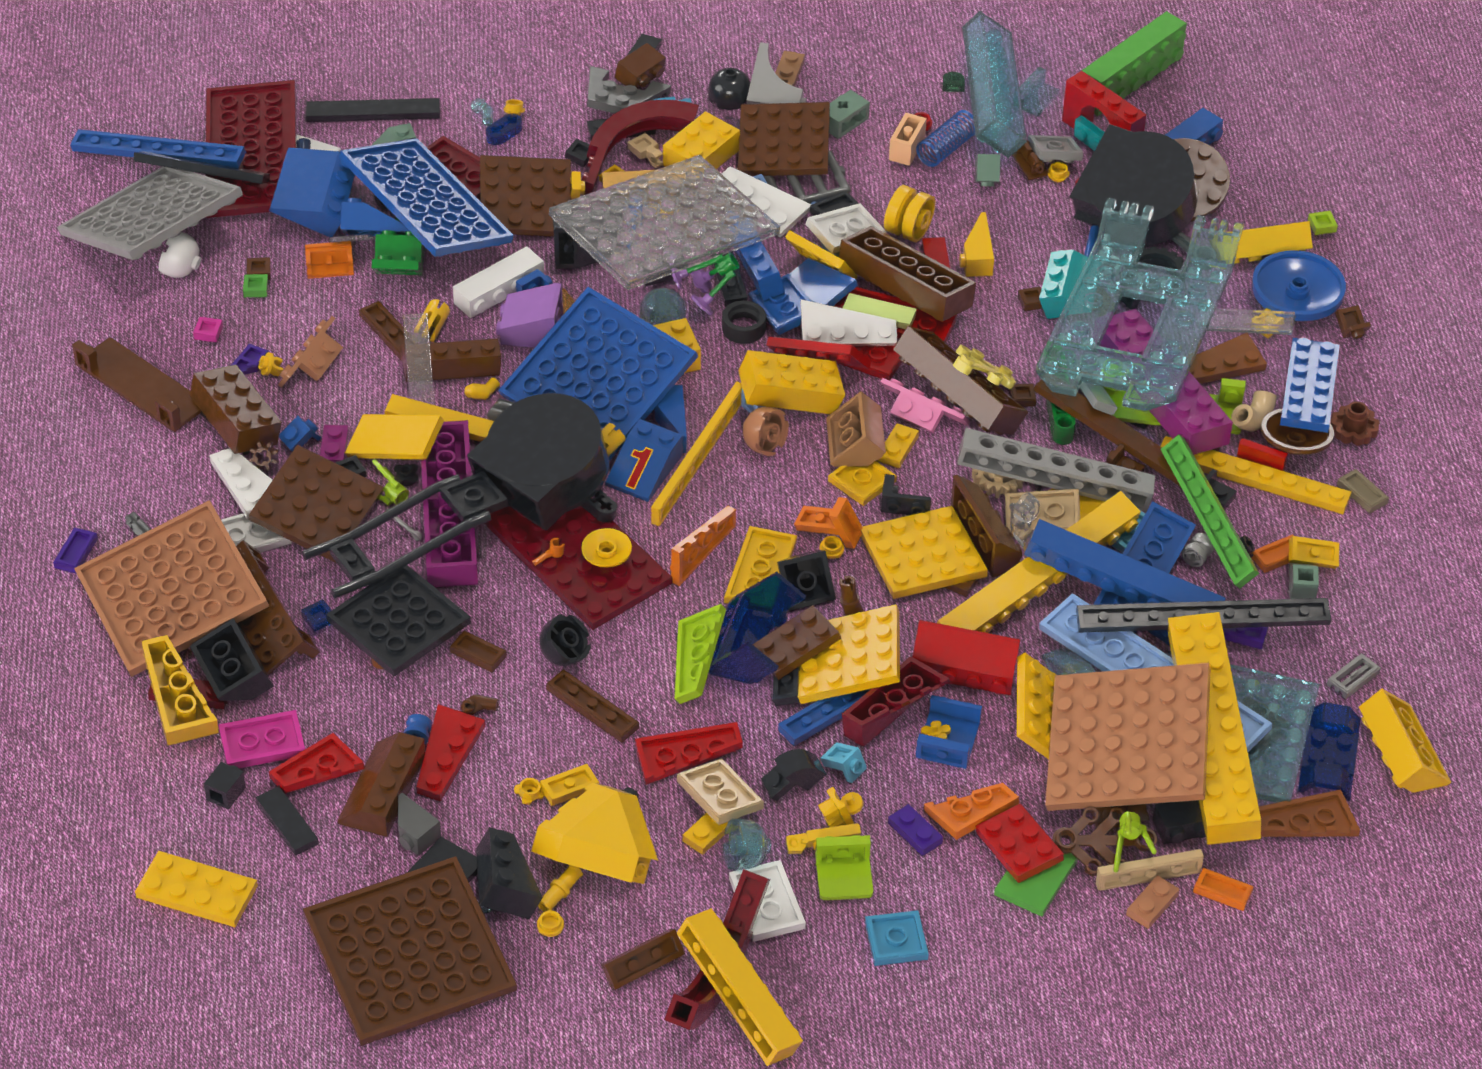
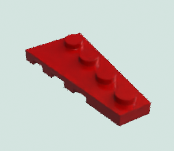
M438 704L416 786L417 794L441 802L484 730V719Z

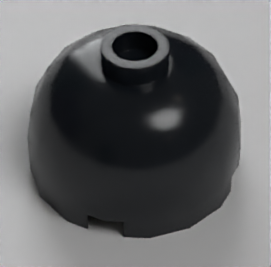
M737 68L718 70L709 82V101L717 103V107L720 109L735 110L741 108V104L747 102L750 79L743 71Z
M559 614L543 626L539 636L541 652L548 661L558 666H571L588 656L591 649V643L588 645L587 640L589 636L587 628L573 615L564 616Z

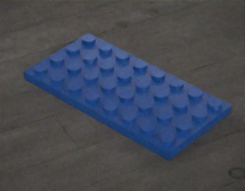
M418 138L340 151L339 158L434 257L512 243L514 235Z

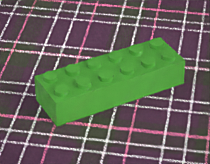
M1166 11L1081 71L1125 99L1127 95L1138 90L1141 85L1152 80L1158 73L1166 70L1168 66L1182 58L1187 23ZM1095 108L1094 115H1101L1102 112Z

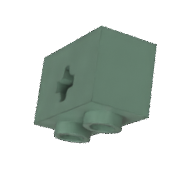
M851 89L830 103L829 133L839 139L868 120L870 102Z

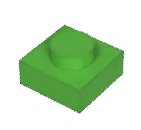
M268 274L244 275V297H267Z

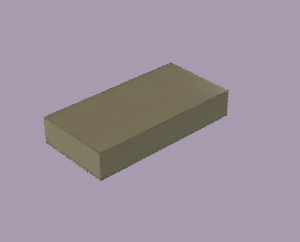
M1357 469L1338 479L1337 485L1341 489L1351 491V498L1369 514L1388 504L1389 497Z

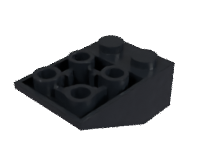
M622 212L553 215L555 269L581 268L623 255Z

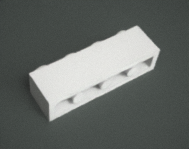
M526 246L453 286L454 304L469 318L483 313L485 310L504 301L507 294L515 293L516 281L536 269H539L544 274V261Z

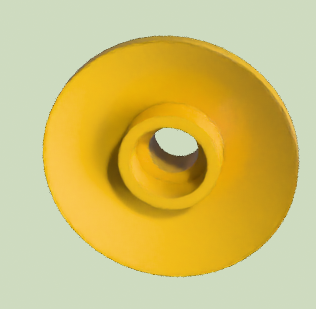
M603 528L589 533L582 542L584 558L591 564L599 567L620 565L629 558L632 551L631 541L628 536L616 529Z

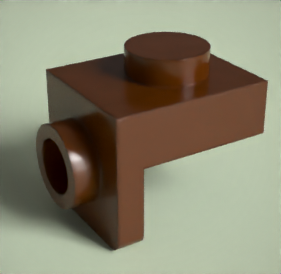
M1359 305L1339 309L1335 312L1344 339L1349 337L1353 339L1362 338L1372 327L1370 322L1365 323Z

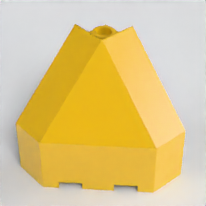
M597 783L589 784L584 788L585 792L577 799L572 798L558 809L559 813L551 820L546 819L538 825L531 852L561 863L630 883L644 884L651 859L658 861L637 796L610 786Z

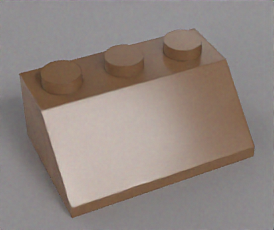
M862 391L826 418L830 464L833 467L869 466L886 453L881 406Z

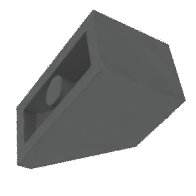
M404 793L398 795L399 842L404 849L411 850L419 856L441 837L440 821Z

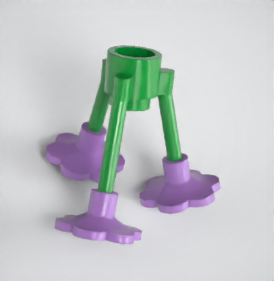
M730 252L725 256L720 254L709 261L679 270L674 266L673 262L669 263L672 277L678 290L682 289V278L689 276L690 273L694 285L700 288L703 293H706L703 298L693 294L691 299L710 316L713 314V311L710 309L709 304L714 300V295L731 278L736 276L734 271L740 268L738 261ZM715 264L716 268L713 270H707L706 272L702 270V268ZM716 273H719L721 276L726 275L720 281V283L710 293H708V291L712 289L710 279H712Z

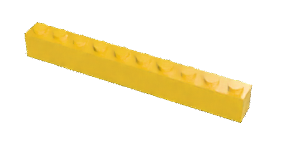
M1120 491L1066 530L1102 546L1107 544L1111 546L1118 541L1121 534L1125 531L1129 533L1136 528L1141 511ZM1027 557L943 616L937 623L989 633L998 622L1002 624L1007 621L1016 609L1019 611L1024 609L1029 604L1030 599L1035 596H1042L1051 584L1060 583L1067 573Z

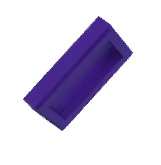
M74 527L53 562L54 568L77 574L74 568L85 562L98 540L97 533Z

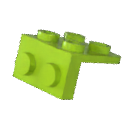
M870 835L816 838L815 861L820 899H862L873 896L870 867Z

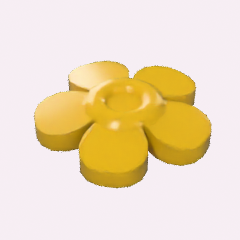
M938 720L932 721L931 727L923 726L921 728V734L947 739V735L951 732L949 725H942Z

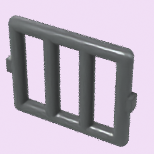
M829 150L828 164L840 187L827 190L820 175H810L818 193L806 195L797 176L786 175L798 199L810 204L845 191L850 194L851 188L845 178V170L843 166H839L831 150ZM763 176L767 184L779 189L773 176Z

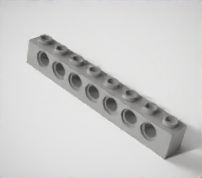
M965 428L960 443L957 465L1057 490L1079 489V495L1105 502L1122 491L1138 509L1147 512L1154 495L1155 475L969 428Z

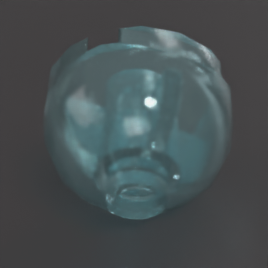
M653 289L641 301L640 318L651 325L686 318L685 302L680 294L673 289Z
M731 819L728 822L724 834H729L728 843L723 842V854L727 868L737 871L752 869L762 865L767 854L770 853L771 841L767 838L766 832L761 825L747 819Z

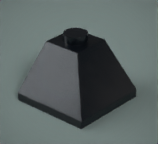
M825 550L802 553L777 562L787 611L836 600Z

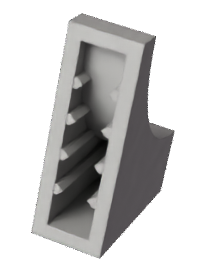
M760 42L747 96V104L806 103L807 98H804L803 89L787 84L776 75L769 62V43Z

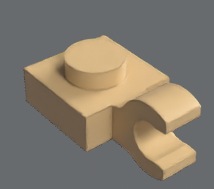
M646 133L627 142L628 150L641 160L647 157L654 168L663 165V162L659 160V157L663 156V153L659 150V144Z

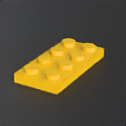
M1025 652L1017 657V737L1049 760L1056 674Z
M158 851L135 890V894L138 899L236 927L255 893L258 883L253 878Z

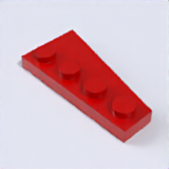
M768 337L766 344L775 354L836 361L837 364L870 369L871 360L853 345Z
M733 722L635 738V747L645 785L742 749L743 741L738 723Z

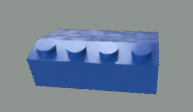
M288 148L269 211L333 238L341 224L342 202H348L355 174L341 161L339 151Z

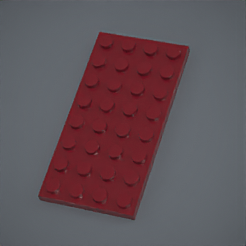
M295 80L206 88V142L244 146L246 154L239 168L270 174V181L263 184L206 174L207 177L239 186L243 193L242 196L236 199L235 203L223 206L218 209L216 214L206 216L207 218L270 212L269 208L288 148H297Z
M509 506L490 513L491 521L484 523L592 630L672 584V576L614 521L601 522L582 506L564 513L547 531ZM598 529H616L628 536L631 541L632 551L629 558L620 565L614 567L595 566L588 562L582 554L584 538L589 533ZM559 538L558 546L565 544L564 553L561 557L555 558L551 556L536 566L533 564L532 561L549 549L551 539Z

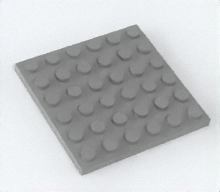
M162 166L59 225L57 228L62 236L130 260H136L141 258L146 251L160 247L165 240L177 237L187 227L197 225L199 220L216 214L218 209L223 206L235 203L236 199L242 196L243 193L239 186L191 171Z

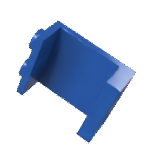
M931 695L930 710L925 726L931 727V722L938 720L942 725H949L951 732L947 735V739L919 733L916 758L967 769L981 723L982 706Z

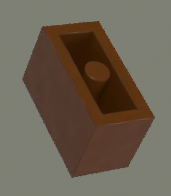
M646 43L618 61L614 78L625 86L633 85L637 89L644 88L651 80L659 78L663 74L666 57Z

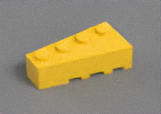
M165 635L142 641L143 655L167 746L219 733L218 721L215 715L211 712L205 698L196 687L191 674L188 673L183 665V661L169 637Z

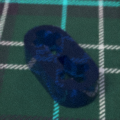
M507 114L486 128L487 142L491 145H501L522 131V118L517 114Z

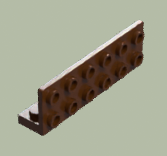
M107 338L95 348L91 345H86L80 340L72 344L76 366L173 432H176L200 414L201 410L190 397L189 389L113 338Z
M242 540L236 547L264 594L269 607L237 624L248 637L268 675L296 651L300 655L304 653L313 659L320 651L311 636L294 624L265 575L269 566L260 551Z

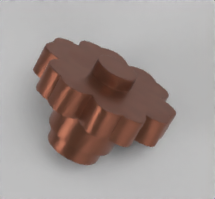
M1354 401L1347 406H1341L1338 412L1332 413L1331 417L1335 438L1345 444L1352 442L1356 446L1369 444L1371 438L1378 436L1380 421L1374 418L1375 413L1369 410L1366 404L1359 401Z

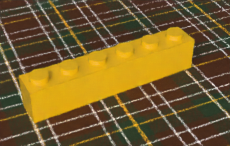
M712 908L687 917L678 930L677 935L765 1064L769 1066L792 1056L803 1042L799 1032L793 1027L784 1014L783 1009L769 992L768 987L762 982L752 964L738 947L737 942L724 927L722 920L718 918Z

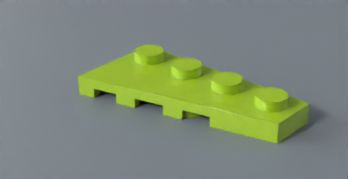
M722 604L678 621L675 700L679 704L702 696L726 608Z

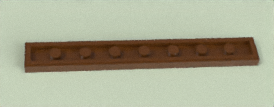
M1049 373L1035 385L1033 391L1117 446L1120 444L1124 445L1126 452L1180 486L1161 451V446L1115 416L1094 409L1086 397Z

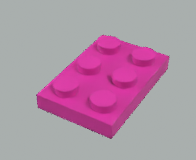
M296 710L219 724L226 764L230 766L234 765L238 768L290 759L305 750Z

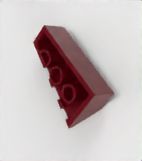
M910 656L900 664L899 683L872 688L842 713L844 736L864 747L913 704L927 694L950 683V679Z

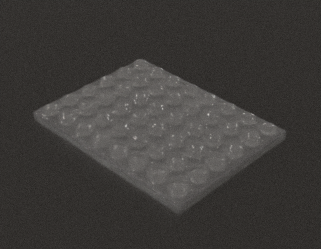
M701 155L549 208V216L627 290L709 261L720 254L725 255L780 234V226Z

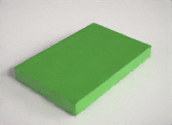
M1071 853L1064 854V861L1020 883L1007 870L995 888L994 895L1043 917L1078 859Z

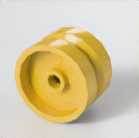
M904 184L901 185L894 192L886 209L884 217L885 231L895 235L902 233L903 238L916 243L920 241L932 221L936 204L935 197L922 191L917 194L916 189Z

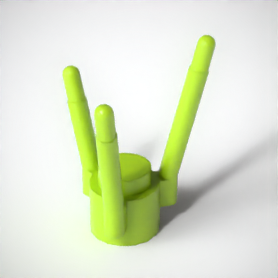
M373 459L372 463L389 481L383 490L385 496L381 495L378 500L383 501L387 506H390L392 503L397 505L406 500L409 496V490L397 482L393 474L386 467H383L376 459Z
M1126 811L1119 819L1120 830L1117 832L1118 841L1114 860V872L1119 871L1125 838L1133 840L1142 835L1152 854L1157 853L1147 832L1146 825L1141 824L1140 816L1135 812Z

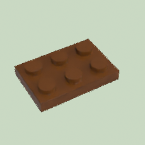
M812 605L750 647L755 656L779 680L840 640L841 636L839 631Z

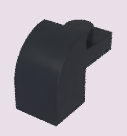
M794 749L776 757L774 760L777 765L763 776L761 781L770 797L778 801L795 785L807 791L810 790L827 773L816 755L804 749Z

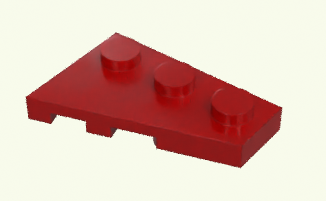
M332 733L270 770L269 777L284 793H288L363 770L365 767L364 762Z

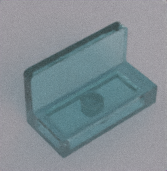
M1038 67L1017 89L1016 108L1039 116L1057 97L1059 89L1045 83L1046 69Z

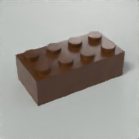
M236 364L193 373L190 397L234 454L250 451L252 447L258 449L257 443L259 441H262L264 445L271 441L273 442L272 446L278 445L281 420Z

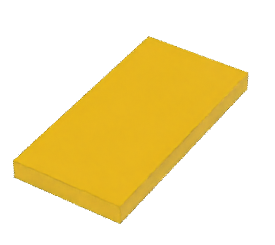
M363 414L345 454L348 458L356 455L357 458L426 460L444 419L441 415Z
M749 526L724 596V603L773 613L782 587L777 562L793 555L797 543V535Z

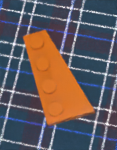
M730 506L725 507L671 548L670 571L673 584L680 586L736 527V509Z

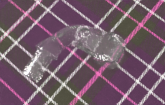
M1030 492L1023 494L1016 504L1011 503L1009 505L1011 510V532L1024 551L1033 533L1032 522L1040 511L1038 499Z

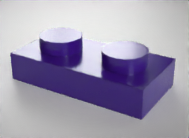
M1269 627L1223 628V633L1227 641L1262 650Z
M909 804L888 816V824L921 856H924L943 843V836Z

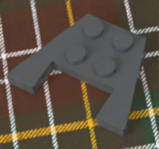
M591 66L587 107L615 114L633 104L660 98L663 94L665 96L671 93V85L652 81L644 91L637 89L633 85L623 86L616 84L615 81L608 80L610 70Z

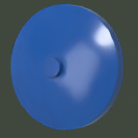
M1291 250L1272 254L1264 258L1256 266L1252 279V291L1262 307L1270 309L1282 318L1294 321H1313L1331 315L1341 306L1345 296L1346 282L1339 268L1328 259L1306 251Z

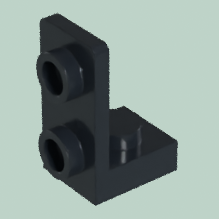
M885 474L881 512L913 515L931 510V497L898 494L899 486L894 485L895 475Z

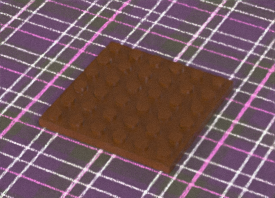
M456 856L303 908L304 918L360 1046L517 991L515 979Z

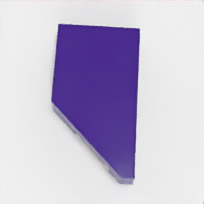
M248 344L231 365L236 364L244 375L258 372L260 370L258 367L260 358L269 351Z

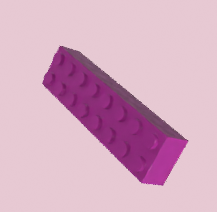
M1136 309L1095 320L1092 343L1112 366L1126 367L1125 382L1131 386L1143 404L1172 439L1177 435H1181L1186 440L1193 455L1229 444L1233 425L1231 419Z
M468 420L443 422L427 459L421 460L423 489L456 474L459 475L461 480L471 476V467L467 454L470 453ZM440 492L423 501L425 543L462 522L441 497ZM475 527L426 554L427 582L432 586L478 585Z

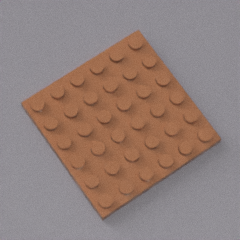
M210 500L74 568L131 677L147 669L142 641L167 635L177 653H179L234 618L238 623L269 607L264 594Z
M1209 663L1055 675L1045 802L1047 810L1055 811L1088 807L1097 808L1205 800L1211 673Z

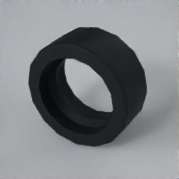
M737 301L729 304L723 310L722 331L729 340L735 343L748 344L761 339L765 334L766 313L759 304L752 301ZM737 318H750L757 323L752 326L741 327L733 324L731 321Z

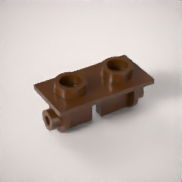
M1024 138L1017 141V149L1010 151V154L1027 179L1030 181L1048 176V171L1044 167L1043 161L1039 160L1035 152H1033L1030 142Z

